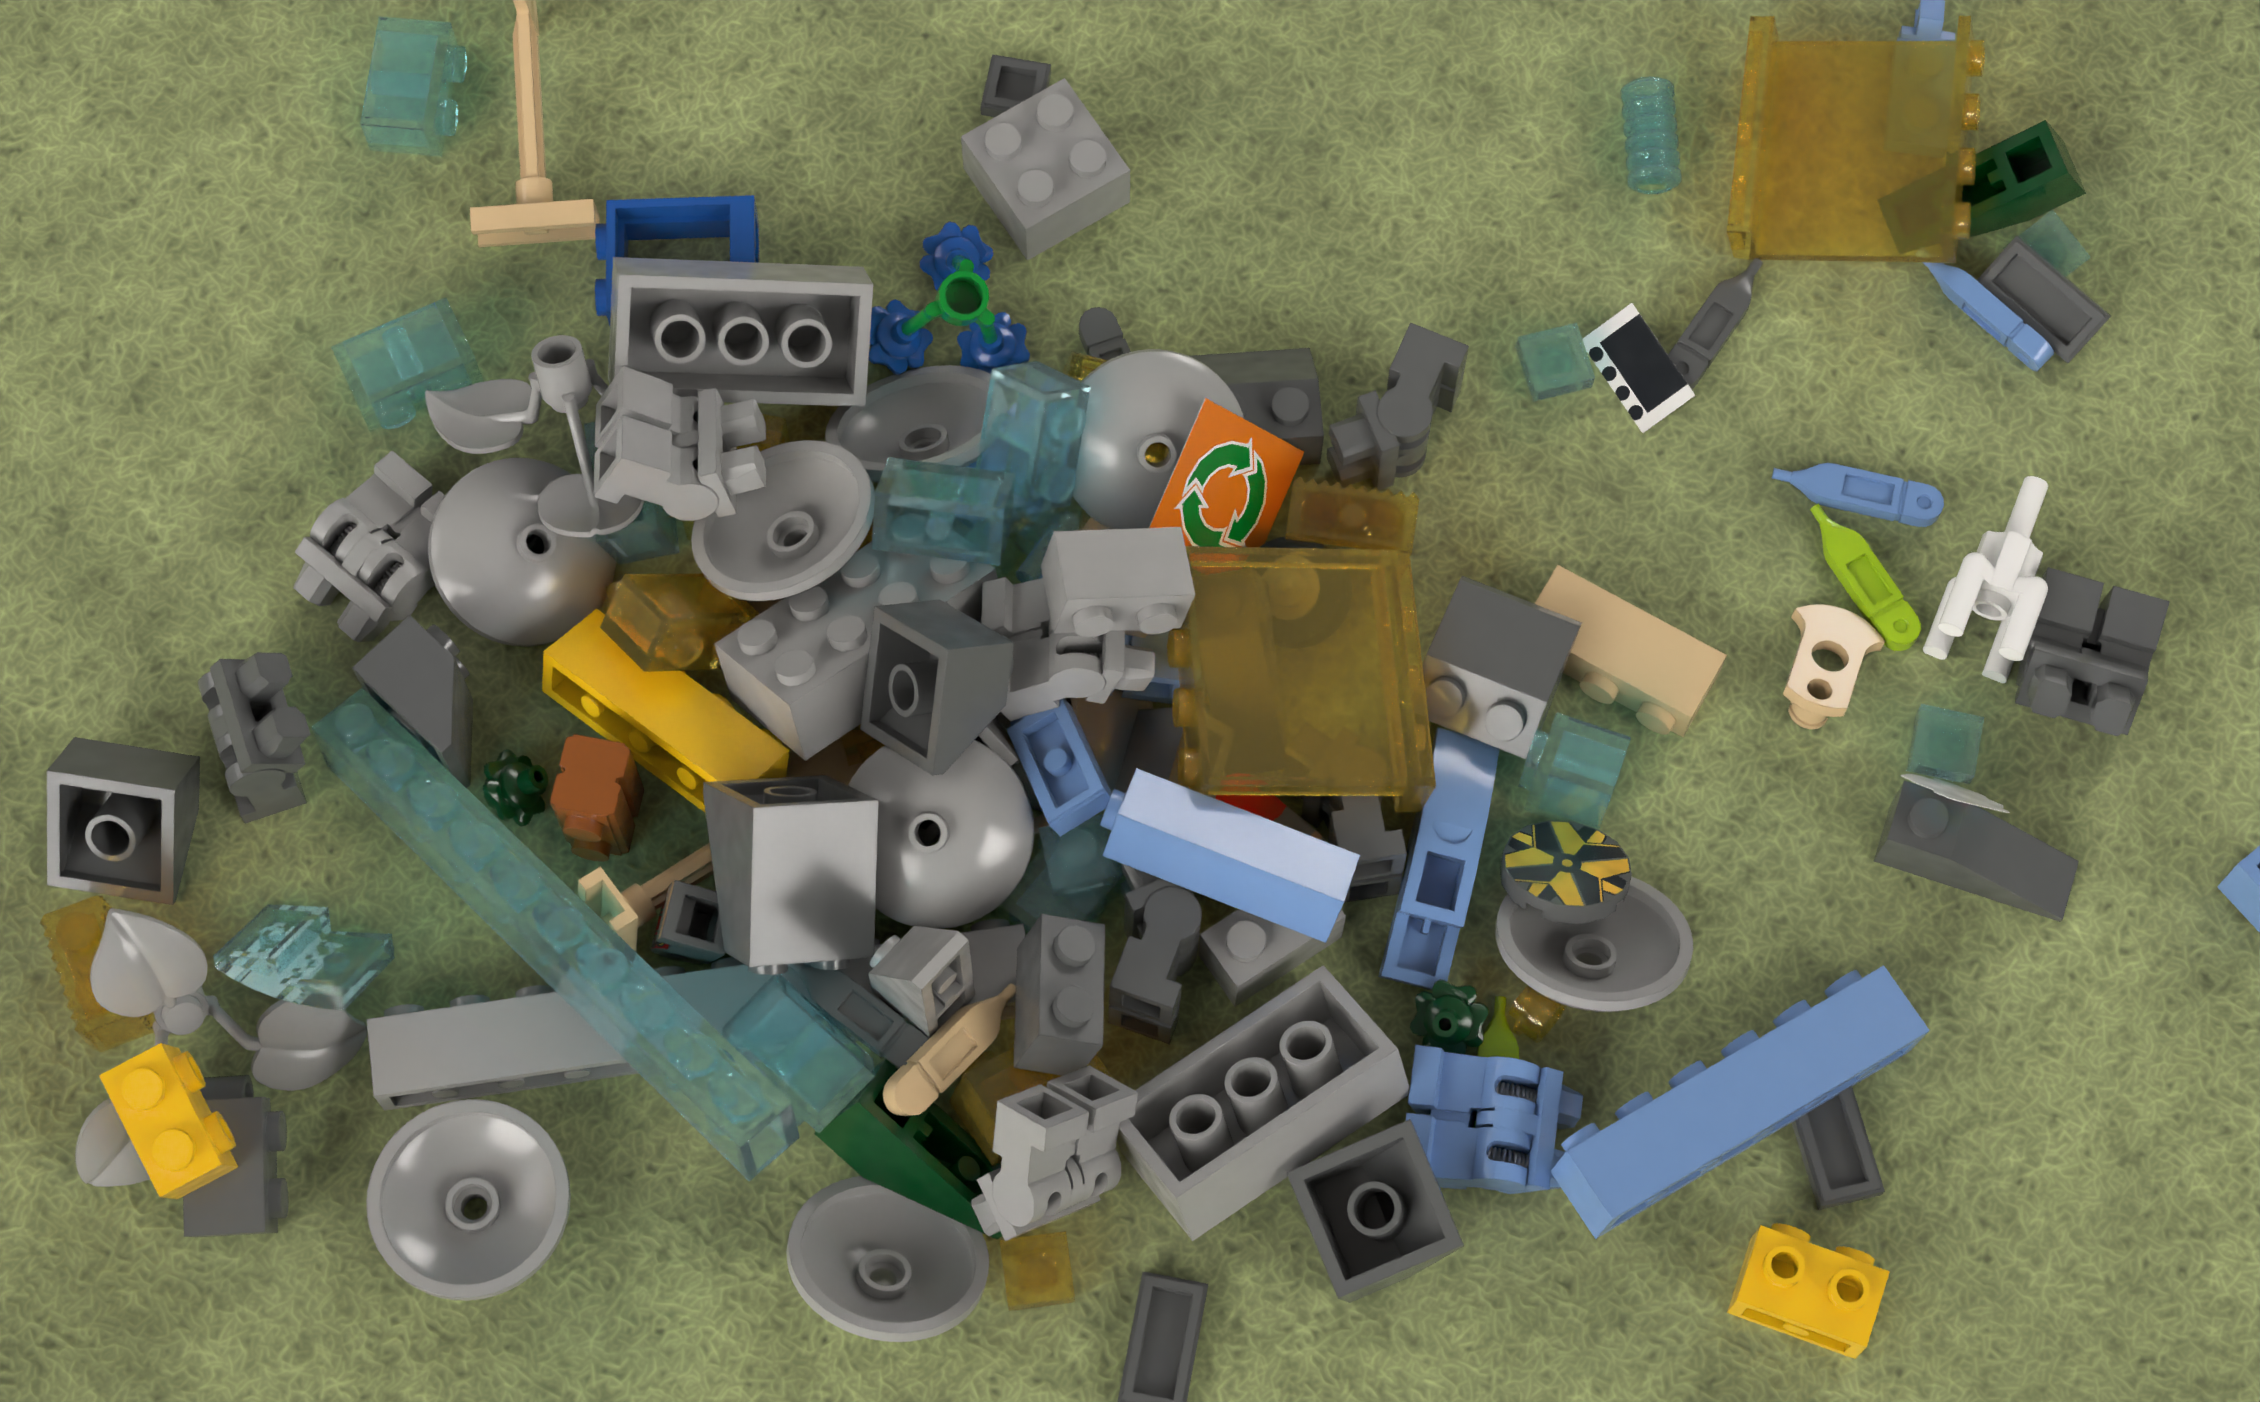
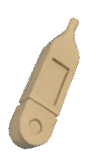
M1010 983L999 995L968 1004L956 1011L906 1061L907 1064L902 1065L888 1079L883 1089V1101L887 1109L899 1116H913L924 1112L939 1097L938 1094L943 1093L997 1038L1003 1010L1006 1003L1016 994V986Z

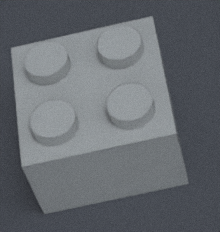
M1065 78L961 136L963 169L1027 261L1130 202V169Z

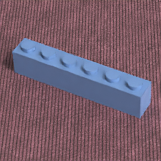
M1883 965L1863 978L1857 970L1847 973L1824 991L1828 997L1812 1008L1806 1000L1794 1004L1773 1020L1774 1025L1777 1027L1776 1029L1760 1038L1754 1030L1746 1032L1721 1050L1724 1056L1723 1060L1709 1068H1706L1701 1060L1697 1061L1669 1080L1668 1083L1672 1088L1670 1091L1656 1099H1653L1648 1091L1644 1092L1615 1112L1619 1119L1617 1122L1601 1131L1595 1123H1591L1568 1137L1561 1144L1565 1150L1564 1155L1550 1172L1594 1238L1597 1239L1839 1095L1841 1091L1849 1086H1854L1910 1052L1930 1030Z

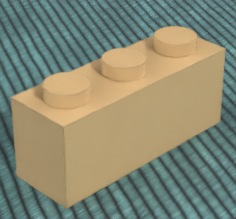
M1557 565L1535 604L1582 622L1563 673L1579 681L1581 690L1592 699L1604 704H1612L1613 701H1616L1637 712V720L1646 728L1664 735L1672 731L1684 737L1715 683L1727 655Z

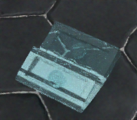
M268 904L213 957L216 969L256 991L299 1005L344 1011L395 958L392 934L331 931L328 907Z

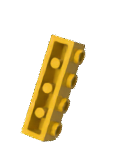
M597 608L543 651L542 691L605 739L625 743L626 747L631 750L636 762L704 813L703 782L786 777L789 749L784 747L779 738L769 730L757 727L738 713L725 697L708 691L689 677L676 661L670 658H663L640 641L631 628L625 624L614 622Z

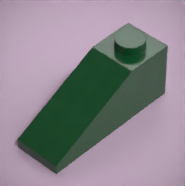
M2044 120L1879 201L1878 205L1898 254L1905 256L1919 252L1921 249L1927 250L2030 221L2086 194L2064 141L2051 125Z
M887 1059L843 1089L814 1134L863 1178L984 1233L972 1207V1199L983 1194L977 1179L1001 1168V1163L934 1102L919 1115L899 1116L891 1113L884 1104L883 1089L888 1079L898 1069ZM998 1232L990 1237L997 1240L1002 1237V1234Z

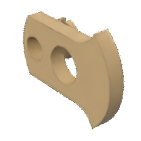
M1824 604L1798 607L1794 610L1791 617L1800 629L1801 638L1783 695L1792 703L1788 710L1791 719L1797 725L1807 729H1818L1824 726L1828 716H1844L1863 657L1870 652L1881 651L1885 643L1878 631L1859 615L1840 607ZM1821 649L1832 651L1842 659L1844 668L1840 671L1825 670L1816 664L1812 657V652Z

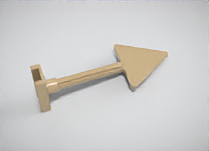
M513 0L517 12L513 31V53L521 179L515 182L516 204L470 207L471 232L473 235L478 234L479 247L595 239L596 224L600 223V215L593 199L553 201L552 181L546 178L538 39L539 24L536 0Z
M863 731L848 732L805 761L782 742L784 747L789 749L786 777L827 775L848 785L859 767L885 745ZM710 843L640 886L635 883L622 892H619L601 866L578 880L577 931L584 940L596 931L601 937L606 935L608 938L606 970L610 976L618 977L635 965L638 927L656 917V910L664 906L669 885L673 881L677 880L697 885L714 874Z

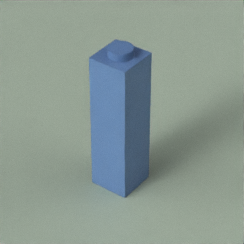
M1138 768L1135 770L1126 793L1117 789L1113 790L1100 826L1112 830L1102 856L1325 943L1344 904L1360 857L1359 854Z

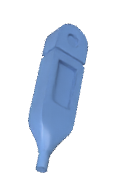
M1923 249L1917 253L1916 258L1929 268L1943 293L2004 347L2006 346L2013 355L2031 370L2038 371L2054 355V350L2039 333L2027 323L2024 324L2018 315L1966 271L1935 260Z
M1822 463L1792 472L1774 468L1771 477L1772 479L1790 482V484L1799 489L1808 499L1816 504L1889 521L1896 520L1898 523L1916 527L1932 525L1937 521L1944 507V499L1941 492L1931 485L1911 480L1906 482L1902 478L1833 463Z

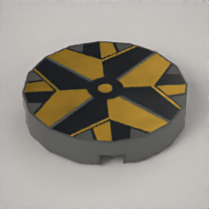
M1548 820L1525 826L1510 836L1503 850L1500 864L1502 886L1513 902L1525 910L1528 903L1534 908L1542 910L1541 918L1556 923L1584 924L1605 919L1616 911L1617 903L1622 900L1624 902L1629 891L1632 876L1629 857L1617 841L1596 828L1572 821Z

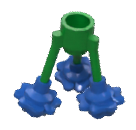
M949 221L944 224L938 234L925 237L923 249L929 255L923 256L919 261L921 270L932 277L934 287L937 290L935 301L927 304L922 311L909 310L896 299L888 302L885 309L881 306L872 307L869 361L873 364L885 365L895 375L905 372L907 366L915 369L921 367L924 364V351L933 341L932 333L922 327L933 319L942 317L947 323L955 326L969 325L971 330L960 332L957 336V342L962 350L961 366L985 371L998 379L1013 380L1018 375L1017 365L1027 364L1030 360V353L1025 346L1027 330L1020 323L1011 325L1012 321L1009 314L1000 312L994 316L986 308L989 302V289L985 281L990 278V270L984 263L992 259L993 249L982 242L975 225H967L960 230V227L955 222Z

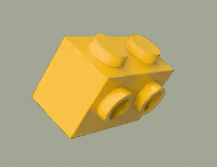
M160 1043L99 1075L159 1197L179 1199L238 1168L230 1151L236 1147L232 1132L218 1111L211 1113L200 1089L206 1087L204 1077L196 1061L188 1051L181 1053L177 1047Z
M1774 1223L1770 1229L1760 1225L1750 1239L1727 1313L1856 1359L1867 1348L1890 1271L1874 1266L1875 1259L1863 1251L1845 1246H1838L1835 1251L1809 1243L1811 1236L1796 1227Z

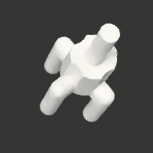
M2035 476L2025 477L2005 531H1987L1981 538L1977 552L1969 553L1964 557L1957 577L1952 578L1946 586L1923 647L1925 654L1941 660L1946 659L1954 638L1963 635L1973 610L1984 618L2001 620L1982 675L1997 682L2006 683L2014 661L2023 660L2048 592L2045 580L2036 576L2043 552L2038 550L2032 543V539H2030L2048 489L2046 481Z

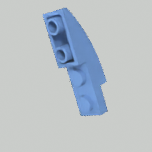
M1442 728L1436 729L1406 850L1408 853L1407 862L1378 977L1431 991L1434 983L1439 979L1448 980L1459 931L1465 924L1492 798L1499 748L1461 733Z

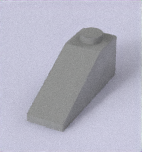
M913 926L902 939L897 935H893L886 940L870 961V966L873 969L868 975L872 992L905 1019L908 1024L913 1025L926 1035L928 1039L956 1011L966 1006L975 996L969 940L959 931Z

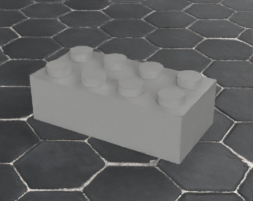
M613 257L608 363L609 385L624 365L672 383L673 394L680 397H698V391L717 388L723 402L730 403L755 399L757 403L865 407L873 283L864 267Z
M917 512L855 552L839 571L821 584L800 594L782 599L716 642L714 645L730 697L806 761L861 724L874 606L940 599L981 623L982 583L998 579L996 569L920 512Z
M1322 965L1136 1089L1135 1091L1138 1092L1134 1117L1120 1122L1117 1142L1125 1158L1190 1239L1194 1241L1287 1178V1172L1309 1163L1408 1096L1410 1087L1398 1048L1326 967Z

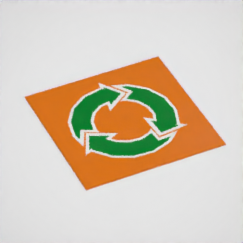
M1205 398L1149 528L1181 527L1190 570L1204 577L1239 572L1250 555L1261 545L1265 544L1304 451Z

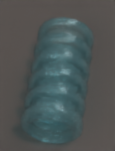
M1641 77L1627 83L1620 91L1621 101L1624 103L1622 116L1626 120L1623 124L1624 136L1627 137L1624 142L1625 151L1628 154L1626 167L1630 171L1627 175L1628 187L1633 191L1643 194H1661L1677 187L1682 181L1681 169L1678 168L1681 163L1680 153L1677 151L1679 139L1675 133L1678 126L1677 119L1674 117L1676 113V104L1673 100L1675 96L1674 84L1669 80L1659 77ZM1664 185L1665 188L1658 190H1644L1640 189L1639 186Z

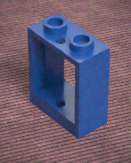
M754 195L606 200V223L596 224L595 228L597 259L606 260V279L595 280L597 316H607L610 326L613 257L628 258L629 240L730 237V262L759 263V219Z

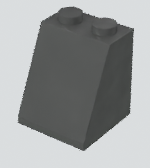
M827 775L703 782V798L724 952L747 965L749 972L761 975L783 974L788 971V964L810 962L811 967L817 969H845L850 966V959L873 957L878 800Z

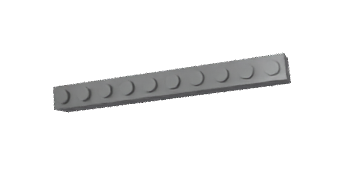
M989 919L973 924L971 931L961 932L969 940L975 996L968 1004L997 996L1010 983L1016 986L1017 947L1025 938L1024 924L1010 925L1009 921L1005 919ZM874 938V954L882 945L880 940ZM734 957L714 961L711 964L712 969L687 973L683 967L679 966L660 967L648 971L645 979L620 982V978L616 976H597L582 981L581 988L556 992L552 986H529L517 990L515 998L490 1001L489 997L484 995H466L451 1000L450 1007L426 1011L420 1005H398L386 1009L384 1017L366 1019L373 1096L384 1111L856 1042L858 1040L816 1007L799 973L788 966V971L783 974H755L749 972L748 966ZM872 957L850 959V966L848 968L838 969V971L849 976L883 1002L871 989L868 973L873 969L870 966ZM1016 994L1006 1003L1001 1020L1015 1018Z

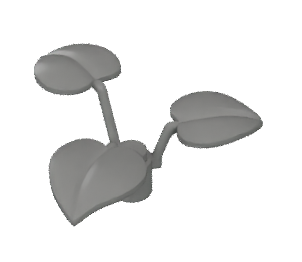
M557 335L539 342L531 353L535 372L530 373L528 376L531 386L521 380L498 379L479 382L448 391H425L427 409L436 431L455 449L471 454L493 453L507 449L519 442L523 435V424H533L538 421L542 398L555 411L567 414L582 474L561 476L546 485L539 494L537 501L539 517L542 523L553 532L565 536L583 538L592 537L595 534L606 535L627 527L641 512L644 500L624 494L618 504L594 497V471L578 410L588 402L592 386L602 396L608 385L597 373L594 360H585L583 348L578 339L567 335Z
M114 908L109 909L102 939L91 965L90 984L97 1002L103 1008L121 1016L140 1017L153 1012L156 1019L152 1025L155 1034V1046L160 1043L168 1045V1035L170 1033L186 1035L194 1032L202 1025L206 1015H212L243 1048L256 1051L251 1062V1070L254 1078L259 1083L273 1089L294 1091L312 1087L338 1072L357 1054L367 1036L365 1022L354 1018L339 1004L315 995H298L293 1002L281 999L273 1004L261 1015L257 1022L256 1032L258 1037L251 1036L220 1007L216 996H205L202 985L207 976V961L201 946L193 938L178 928L147 915ZM111 1099L103 1101L86 1118L77 1139L75 1164L80 1178L84 1183H89L96 1187L131 1185L149 1180L150 1177Z

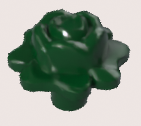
M508 749L503 750L496 761H491L484 765V774L486 776L485 784L483 785L484 798L488 806L496 810L501 820L508 821L513 818L514 822L522 827L530 823L533 815L544 812L545 802L540 795L546 791L549 779L543 767L532 765L531 759L528 756L521 755L516 757Z
M1439 979L1434 983L1432 993L1423 991L1415 997L1417 1013L1410 1023V1029L1413 1034L1424 1036L1422 1046L1442 1048L1444 1052L1465 1055L1467 1045L1478 1047L1483 1043L1482 1025L1489 1015V1009L1486 1004L1475 1002L1477 991L1472 985L1455 986L1446 980Z

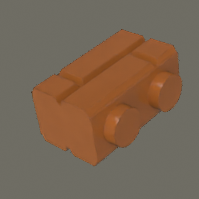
M577 734L566 737L559 763L562 773L556 775L550 804L555 811L566 841L571 844V852L581 858L599 862L608 861L610 854L622 856V854L629 853L636 826L633 818L638 817L644 794V787L631 750L626 747L625 743Z

